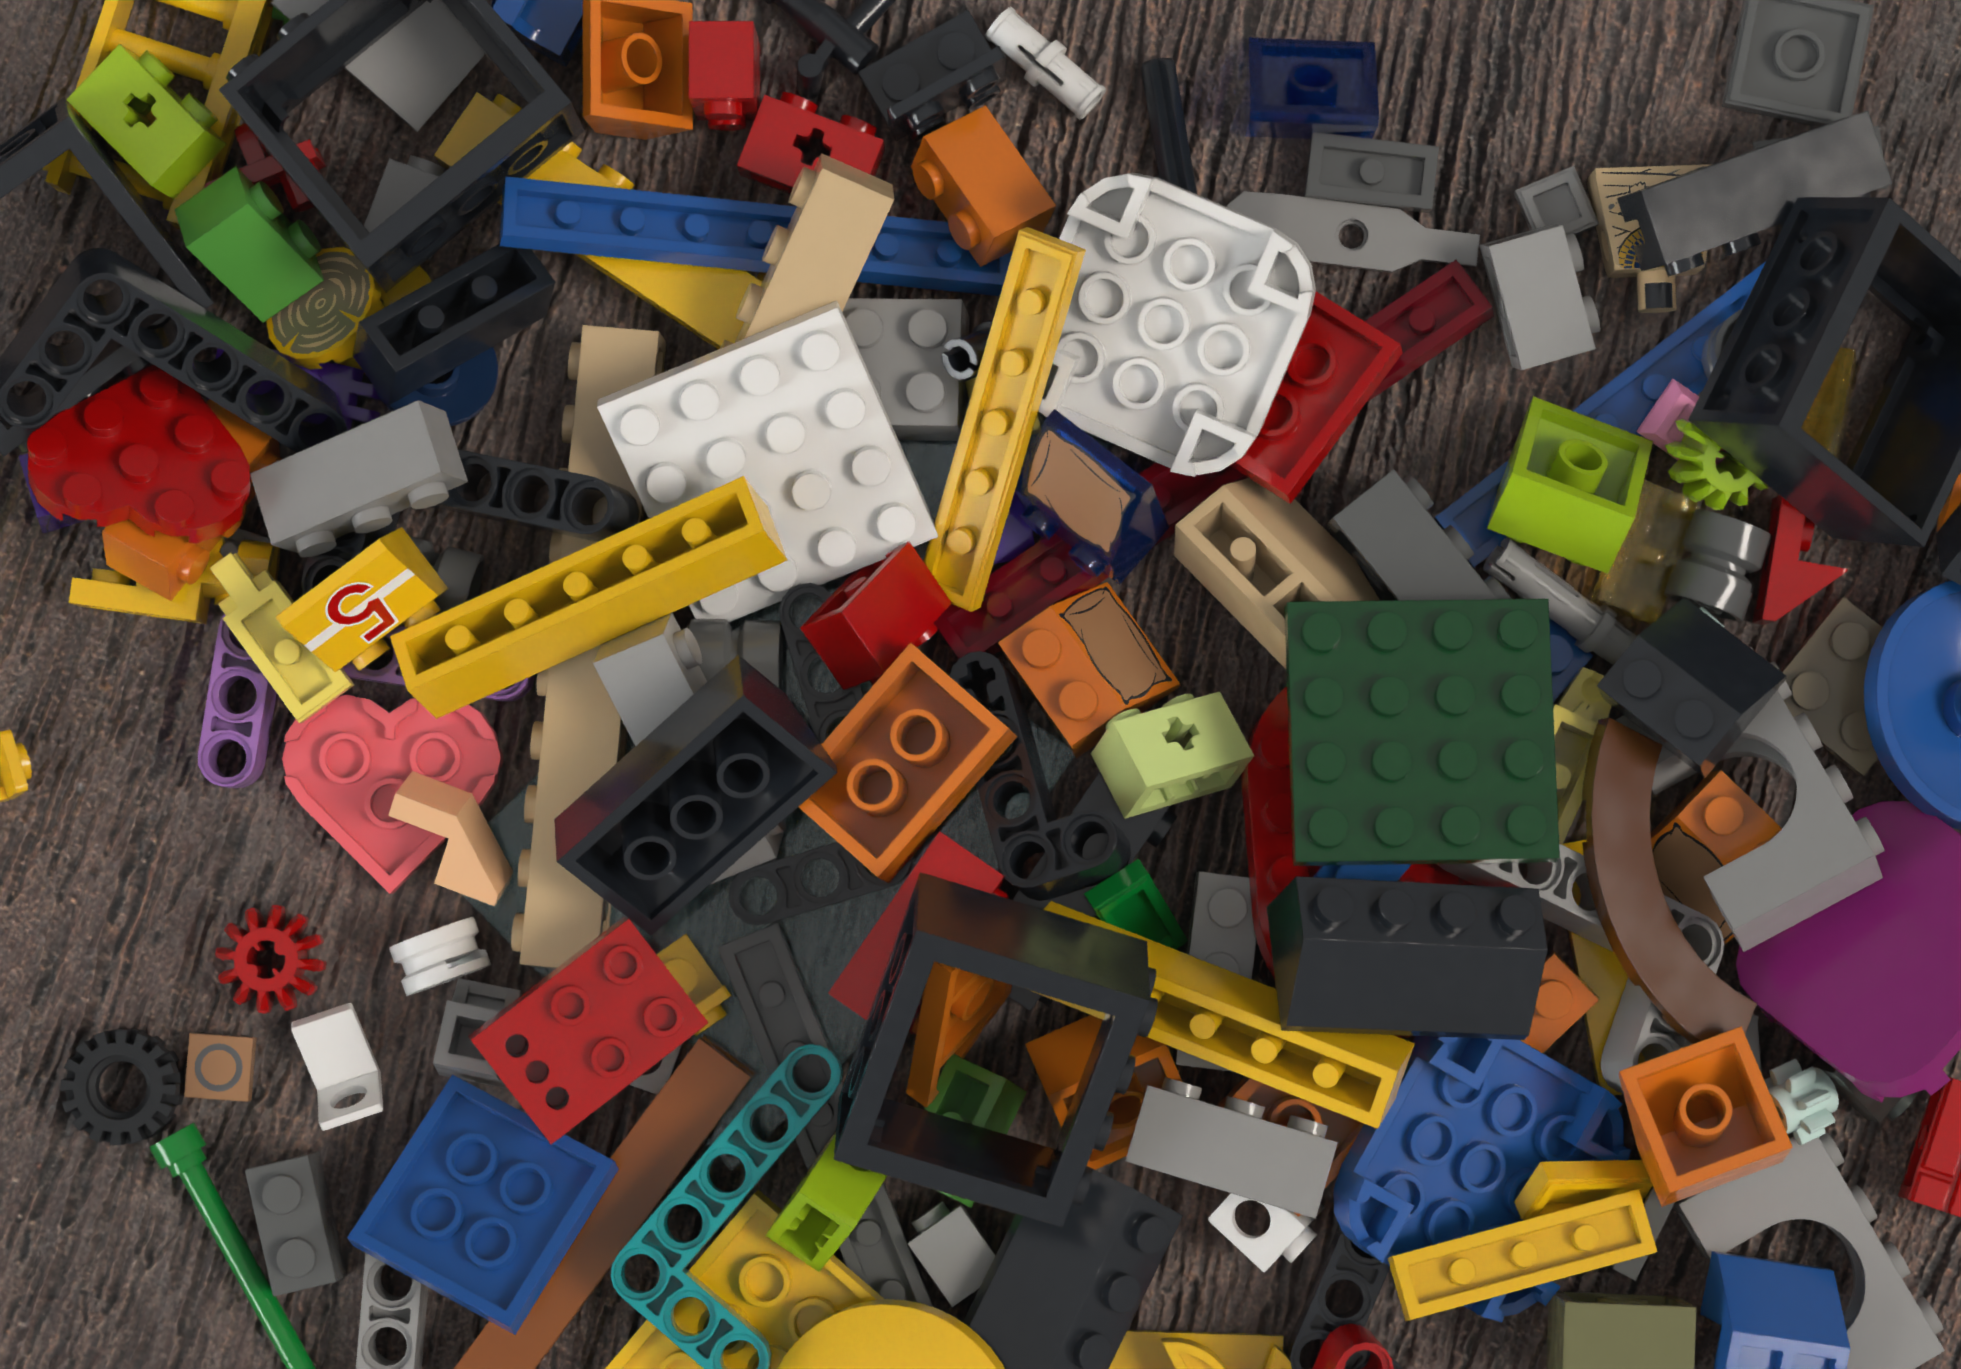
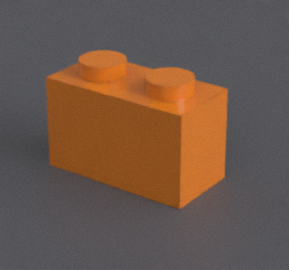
M986 105L923 136L911 165L914 180L920 192L927 199L934 200L948 220L949 230L955 242L962 249L969 250L980 267L1013 251L1019 230L1029 227L1043 233L1056 208L1054 201Z

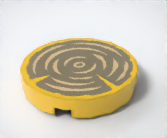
M345 247L321 249L316 254L324 281L266 321L269 339L278 351L292 363L309 370L321 369L322 367L319 364L330 360L339 364L351 358L359 322L385 307V304L380 300L382 293L380 285L351 250Z

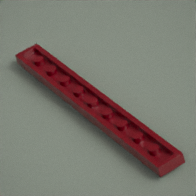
M1454 260L1365 321L1400 343L1403 352L1368 401L1494 317L1493 306L1457 260ZM1156 462L1122 485V488L1135 494L1136 497L1128 505L1123 515L1121 533L1111 548L1110 558L1105 555L1102 549L1081 540L1063 525L990 574L980 608L970 612L951 604L934 624L958 659L970 652L977 651L995 655L1001 651L998 642L1051 605L1094 588L1175 533V525L1220 487L1247 479L1248 477L1230 465L1222 471L1193 477L1170 472L1171 468Z

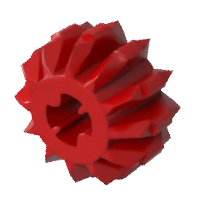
M282 905L271 906L267 924L257 908L247 909L245 911V920L250 932L238 924L229 923L224 931L238 945L236 948L218 947L215 952L216 958L234 960L235 968L223 971L218 975L220 983H234L239 979L243 982L233 997V1000L239 1005L248 1002L257 991L256 1007L258 1013L262 1014L271 1012L274 1006L275 994L285 1011L295 1009L297 1007V998L292 986L301 993L313 995L317 991V986L304 973L306 970L313 972L324 971L327 962L320 958L308 959L307 950L317 948L324 943L322 935L314 934L301 939L299 935L306 928L309 921L308 917L304 914H297L285 927L286 912L285 907ZM269 941L275 942V953L285 955L284 967L272 969L274 977L267 976V965L257 961L259 951L270 949L267 943Z

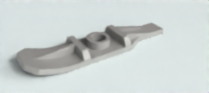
M1243 191L1227 205V208L1272 226L1299 244L1310 263L1388 273L1395 272L1418 261L1450 264L1457 260L1463 266L1476 267L1480 235L1425 228L1404 211L1397 208ZM1352 225L1359 228L1363 235L1362 244L1353 249L1344 247L1339 240V232L1343 227Z

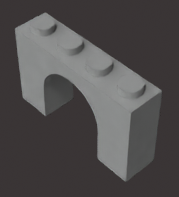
M1774 661L1771 662L1773 666L1779 669ZM1786 680L1720 759L1721 761L1728 758L1745 756L1768 760L1788 772L1797 785L1796 801L1792 814L1776 836L1760 847L1704 876V880L1715 903L1743 952L1883 878L1876 855L1884 852V847L1867 817L1865 816L1855 822L1845 803L1853 799V795L1837 766L1833 764L1824 769L1814 751L1823 745L1806 714L1803 712L1793 717L1784 699L1792 696ZM1626 716L1615 720L1656 741ZM1662 746L1655 769L1652 792L1656 795L1697 772Z
M1826 1130V1134L1803 1145H1799L1793 1133H1791L1788 1137L1793 1148L1782 1163L1674 1203L1673 1208L1699 1252L1709 1260L1711 1259L1712 1251L1726 1253L1768 1227L1783 1221L1795 1219L1813 1220L1829 1228L1844 1245L1853 1269L1852 1295L1843 1313L1851 1348L1847 1369H1915L1945 1351L1936 1336L1937 1333L1944 1330L1940 1319L1925 1297L1922 1296L1915 1301L1903 1278L1911 1274L1904 1258L1891 1241L1883 1245L1870 1225V1222L1878 1218L1869 1199L1858 1185L1850 1189L1837 1169L1839 1165L1845 1162L1844 1158Z

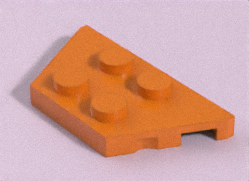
M934 961L921 996V1011L912 1028V1032L916 1034L906 1094L926 1108L933 1102L939 1093L937 1083L940 1068L953 1054L964 1059L984 1027L1010 995L1011 984Z

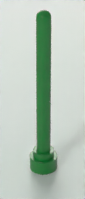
M195 1122L150 1146L149 1149L160 1169L162 1170L167 1167L173 1178L177 1175L180 1176L286 1369H316L276 1296L273 1297L270 1284L202 1164L207 1157L201 1147L207 1144Z

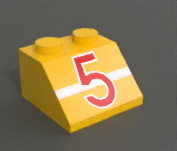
M400 527L379 538L275 616V618L287 632L334 672H337L350 662L354 664L358 671H361L390 649L383 638L402 623L407 629L440 612L441 609L434 600L449 588L403 527Z

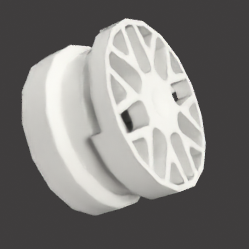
M474 917L442 926L389 947L394 963H401L406 974L401 980L406 996L447 983L491 965L486 950L479 949L474 938L479 933Z

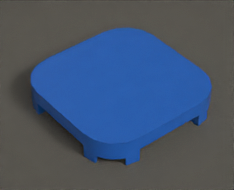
M1416 1036L1412 1041L1415 1044L1394 1103L1378 1129L1367 1124L1363 1125L1341 1165L1333 1188L1334 1214L1342 1233L1367 1254L1389 1265L1388 1258L1523 1221L1514 1201L1540 1162L1629 1159L1631 1149L1624 1146V1121L1618 1109L1622 1103L1607 1089L1591 1082L1520 1040ZM1551 1281L1464 1305V1307L1481 1317L1503 1322L1504 1316L1518 1314L1536 1302L1546 1306L1561 1286Z

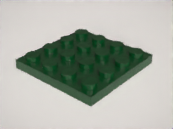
M1549 599L1316 601L1286 603L1284 612L1293 866L1556 862L1560 859Z

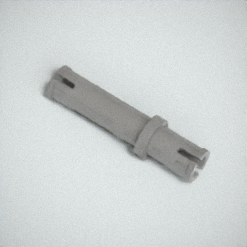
M1508 537L1501 541L1500 546L1497 545L1483 566V570L1504 583L1521 598L1549 599V619L1556 622L1577 640L1574 645L1585 653L1593 651L1611 665L1616 663L1637 637L1614 619L1617 616L1615 611L1605 604L1599 607L1591 600H1588L1550 569L1527 554Z

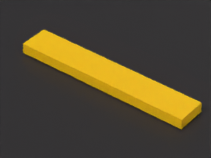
M1029 227L1019 230L934 522L938 537L929 540L923 560L952 604L970 612L980 608L1086 252V249Z

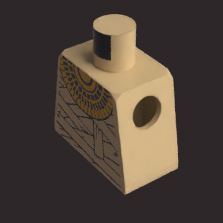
M1712 164L1595 168L1587 178L1591 206L1599 222L1596 229L1607 277H1637L1638 312L1661 313L1677 310L1675 276L1696 275L1705 267V264L1669 277L1664 266L1641 271L1633 247L1643 244L1645 241L1637 219L1629 222L1624 221L1617 198ZM1707 250L1701 252L1704 263H1706Z

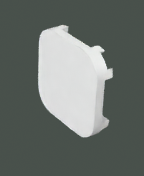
M1133 172L1104 178L1080 193L1067 213L1069 216L1059 238L1086 249L1039 412L1050 420L1056 418L1171 468L1170 472L1195 477L1196 475L1222 471L1246 454L1262 429L1311 315L1316 292L1312 265L1299 244L1278 229L1160 178Z

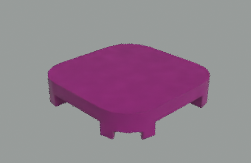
M1881 801L1859 809L1852 817L1856 822L1866 816L1877 833L1885 850L1876 855L1883 878L1743 952L1739 945L1736 967L1740 985L1772 1023L1776 1022L1845 1076L1862 1094L1882 1103L1884 1097L1901 1098L1922 1090H1926L1930 1096L1951 1080L1943 1071V1068L1961 1049V834L1936 816L1923 813L1912 803L1907 801Z

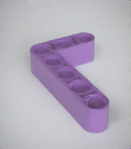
M221 619L218 627L199 743L198 766L203 776L215 785L226 788H245L253 784L262 775L265 767L277 693L246 650L240 645L238 639L223 619ZM398 626L386 636L390 639V636L405 630L406 627ZM395 651L391 662L380 670H371L366 666L361 671H358L352 662L343 667L349 678L406 687ZM536 674L515 683L508 689L497 691L482 699L502 702L516 701L524 697L532 689ZM249 679L256 688L257 699L249 711L243 714H236L229 706L228 691L236 681ZM236 741L243 746L246 752V764L238 775L227 777L218 767L217 756L225 744Z

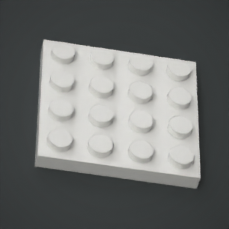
M837 301L598 399L597 408L648 518H652L742 476L748 480L768 506L788 561L690 604L689 606L695 619H725L731 622L782 601L785 594L799 584L813 583L822 585L885 559L887 553L903 543L910 541L912 546L915 547L938 537L933 517Z

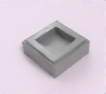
M1574 166L1517 189L1514 192L1529 230L1550 224L1563 225L1565 235L1572 233L1578 235L1599 224Z

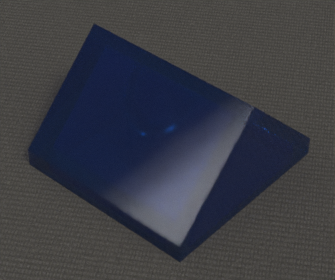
M1249 37L1245 112L1246 137L1311 139L1312 133H1326L1373 138L1379 123L1375 42Z

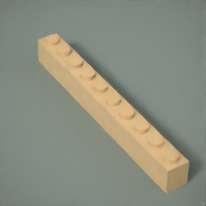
M583 325L581 342H572L569 351L568 377L569 380H577L575 405L565 406L562 420L563 443H571L569 468H559V470L593 476L629 491L636 499L639 508L638 524L649 518L600 415L597 402L600 398L663 373L666 341L659 331ZM606 496L600 498L594 505L592 510L594 524L599 523L607 512L608 502ZM553 532L550 542L549 564L588 547L597 541ZM600 645L537 673V695L546 696L544 721L534 722L530 743L531 759L540 760L537 785H528L524 803L525 823L533 824L531 849H522L519 857L518 886L527 888L525 913L515 914L511 935L512 951L521 952V965L556 969L610 927L612 905L556 862L554 819L626 756L628 731L593 665Z

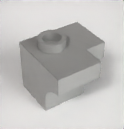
M458 978L452 1001L447 1000L433 1060V1065L439 1075L451 1077L453 1074L462 1080L508 1089L468 1036L522 995L521 990Z

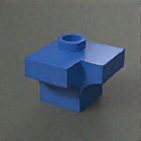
M583 0L492 1L491 7L523 45L567 67L583 37Z

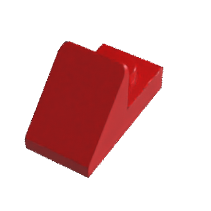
M1780 495L1772 498L1767 532L1773 536L1760 571L1752 623L1760 625L1775 622L1848 571L1846 568L1798 560L1800 551L1808 552L1810 549L1815 524Z

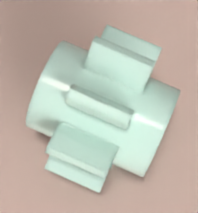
M1796 1059L1769 1070L1770 1077L1764 1081L1787 1135L1793 1133L1797 1143L1803 1145L1826 1134L1825 1127L1835 1123V1118L1831 1113L1835 1112L1839 1105L1838 1093L1830 1077L1820 1068L1813 1066L1802 1071Z

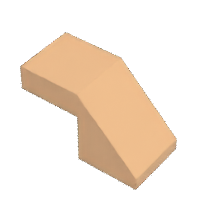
M412 771L395 793L388 816L448 838L434 884L495 906L509 885L513 870L473 794Z

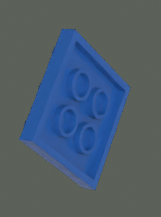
M452 1074L347 1238L354 1247L516 1335L619 1169L614 1160L567 1135H563L551 1145L528 1114Z

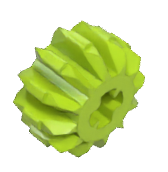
M1685 419L1675 421L1678 430L1684 433L1681 442L1674 441L1665 445L1668 454L1679 458L1667 472L1671 479L1678 483H1684L1682 492L1686 498L1693 502L1704 499L1706 506L1713 510H1723L1728 500L1738 506L1748 505L1749 486L1759 490L1769 489L1766 483L1728 452L1721 451L1719 453L1722 447L1694 424ZM1716 457H1725L1721 463L1716 465Z

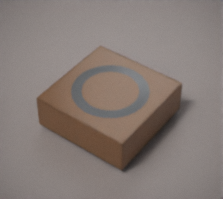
M189 1033L184 1097L243 1102L252 1101L257 1037Z

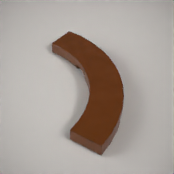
M1611 718L1599 719L1588 752L1583 780L1582 801H1586L1587 841L1582 842L1589 888L1598 918L1611 948L1631 982L1643 989L1652 1003L1662 1012L1661 1017L1671 1028L1690 1043L1695 1044L1741 1026L1746 1034L1757 1003L1734 990L1700 959L1674 920L1658 879L1651 845L1650 806L1655 769L1663 745Z

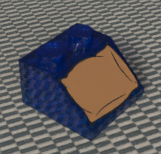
M1056 409L1045 419L1016 485L1015 491L1024 508L1020 516L1031 529L1044 539L1050 540L1056 534L1070 545L1072 549L1068 552V555L1089 575L1097 578L1104 572L1120 585L1170 528L1151 483Z

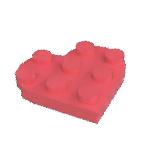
M352 695L337 697L303 723H299L295 719L285 734L284 742L286 744L282 757L286 774L284 776L285 783L298 803L389 894H394L448 839L388 816L395 793L410 773L414 771L472 793L480 807L497 783L499 770L503 764V753L499 747L497 733L484 714L470 704L436 719L415 698L409 699L390 712L373 700Z

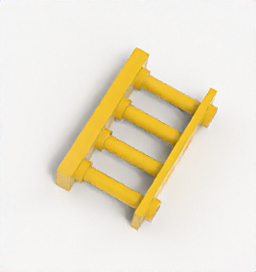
M105 0L76 89L120 44L138 57L148 50L171 72L202 81L203 88L209 90L204 105L218 119L210 128L226 145L175 199L150 186L131 165L114 160L140 195L163 202V208L169 210L166 220L178 230L181 229L175 209L203 190L205 183L217 179L223 174L235 138L234 129L239 125L241 118L219 89L228 82L226 79L228 72L240 60L251 54L262 55L274 20L272 19L273 5L271 4L273 0H155L223 22V29L229 32L222 53L214 52L211 57L125 31L135 0ZM73 107V109L76 111V113L80 116V118L83 120V122L87 125V127H88V128L90 129V131H91V130H92V126H91V125L88 123V121ZM151 111L146 115L151 124L157 119ZM70 149L42 168L48 172L45 182L57 191L69 195L76 175L93 179Z

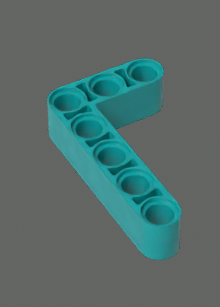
M804 1045L796 1048L786 1057L619 1252L612 1264L611 1280L617 1293L704 1369H727L723 1360L724 1349L726 1345L736 1340L747 1341L757 1349L759 1355V1366L757 1369H768L770 1367L772 1353L769 1342L762 1333L686 1267L836 1093L842 1080V1067L840 1060L834 1052L824 1046ZM810 1054L823 1057L831 1069V1078L828 1085L815 1093L801 1089L796 1083L794 1076L795 1066L798 1061ZM762 1105H777L787 1114L788 1130L778 1141H764L758 1138L753 1130V1115ZM722 1154H732L738 1157L744 1164L746 1171L745 1180L741 1187L731 1192L722 1191L717 1188L710 1177L711 1164L715 1158ZM676 1205H691L701 1214L703 1220L702 1231L694 1240H679L669 1231L667 1224L668 1215ZM633 1255H648L658 1264L660 1277L653 1289L647 1291L637 1290L627 1281L625 1266ZM686 1297L698 1298L708 1307L710 1314L709 1323L703 1331L688 1333L680 1329L676 1324L674 1309L680 1299Z

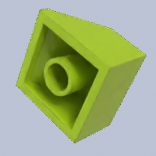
M1533 396L1498 487L1487 529L1503 534L1513 541L1527 543L1564 557L1574 564L1588 566L1608 574L1635 519L1653 441Z

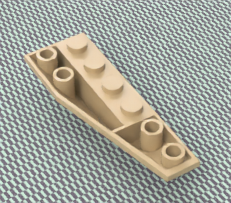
M1250 478L1223 485L1175 525L1174 556L1285 669L1284 607L1287 602L1380 601L1356 560L1295 499L1289 504Z

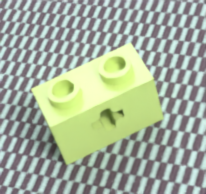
M1220 691L1194 698L1193 694H1183L1171 699L1161 708L1141 713L1139 709L1126 710L1113 717L1106 724V732L1091 752L1124 819L1231 788L1254 757Z

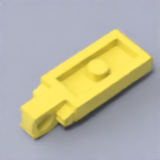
M231 552L210 567L229 594L227 598L218 604L226 615L222 619L299 723L305 722L355 685L343 668L334 672L281 626L275 616L293 604L294 601L281 583L274 580L267 570L254 577L237 553L232 554Z

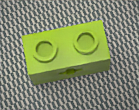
M119 44L66 100L150 186L175 199L226 145L210 128L218 119L191 93H188L182 100L168 86L175 78L174 74L151 52L146 50L138 57ZM150 111L157 118L152 124L146 118Z

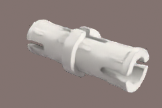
M1008 7L987 30L985 39L994 43L997 47L1000 46L1007 56L1026 71L1024 79L1034 87L1041 84L1075 113L1079 120L1088 115L1105 94L1106 88L1103 85H1099L1064 55L1067 48L1058 40L1049 42L1020 17L1014 8Z

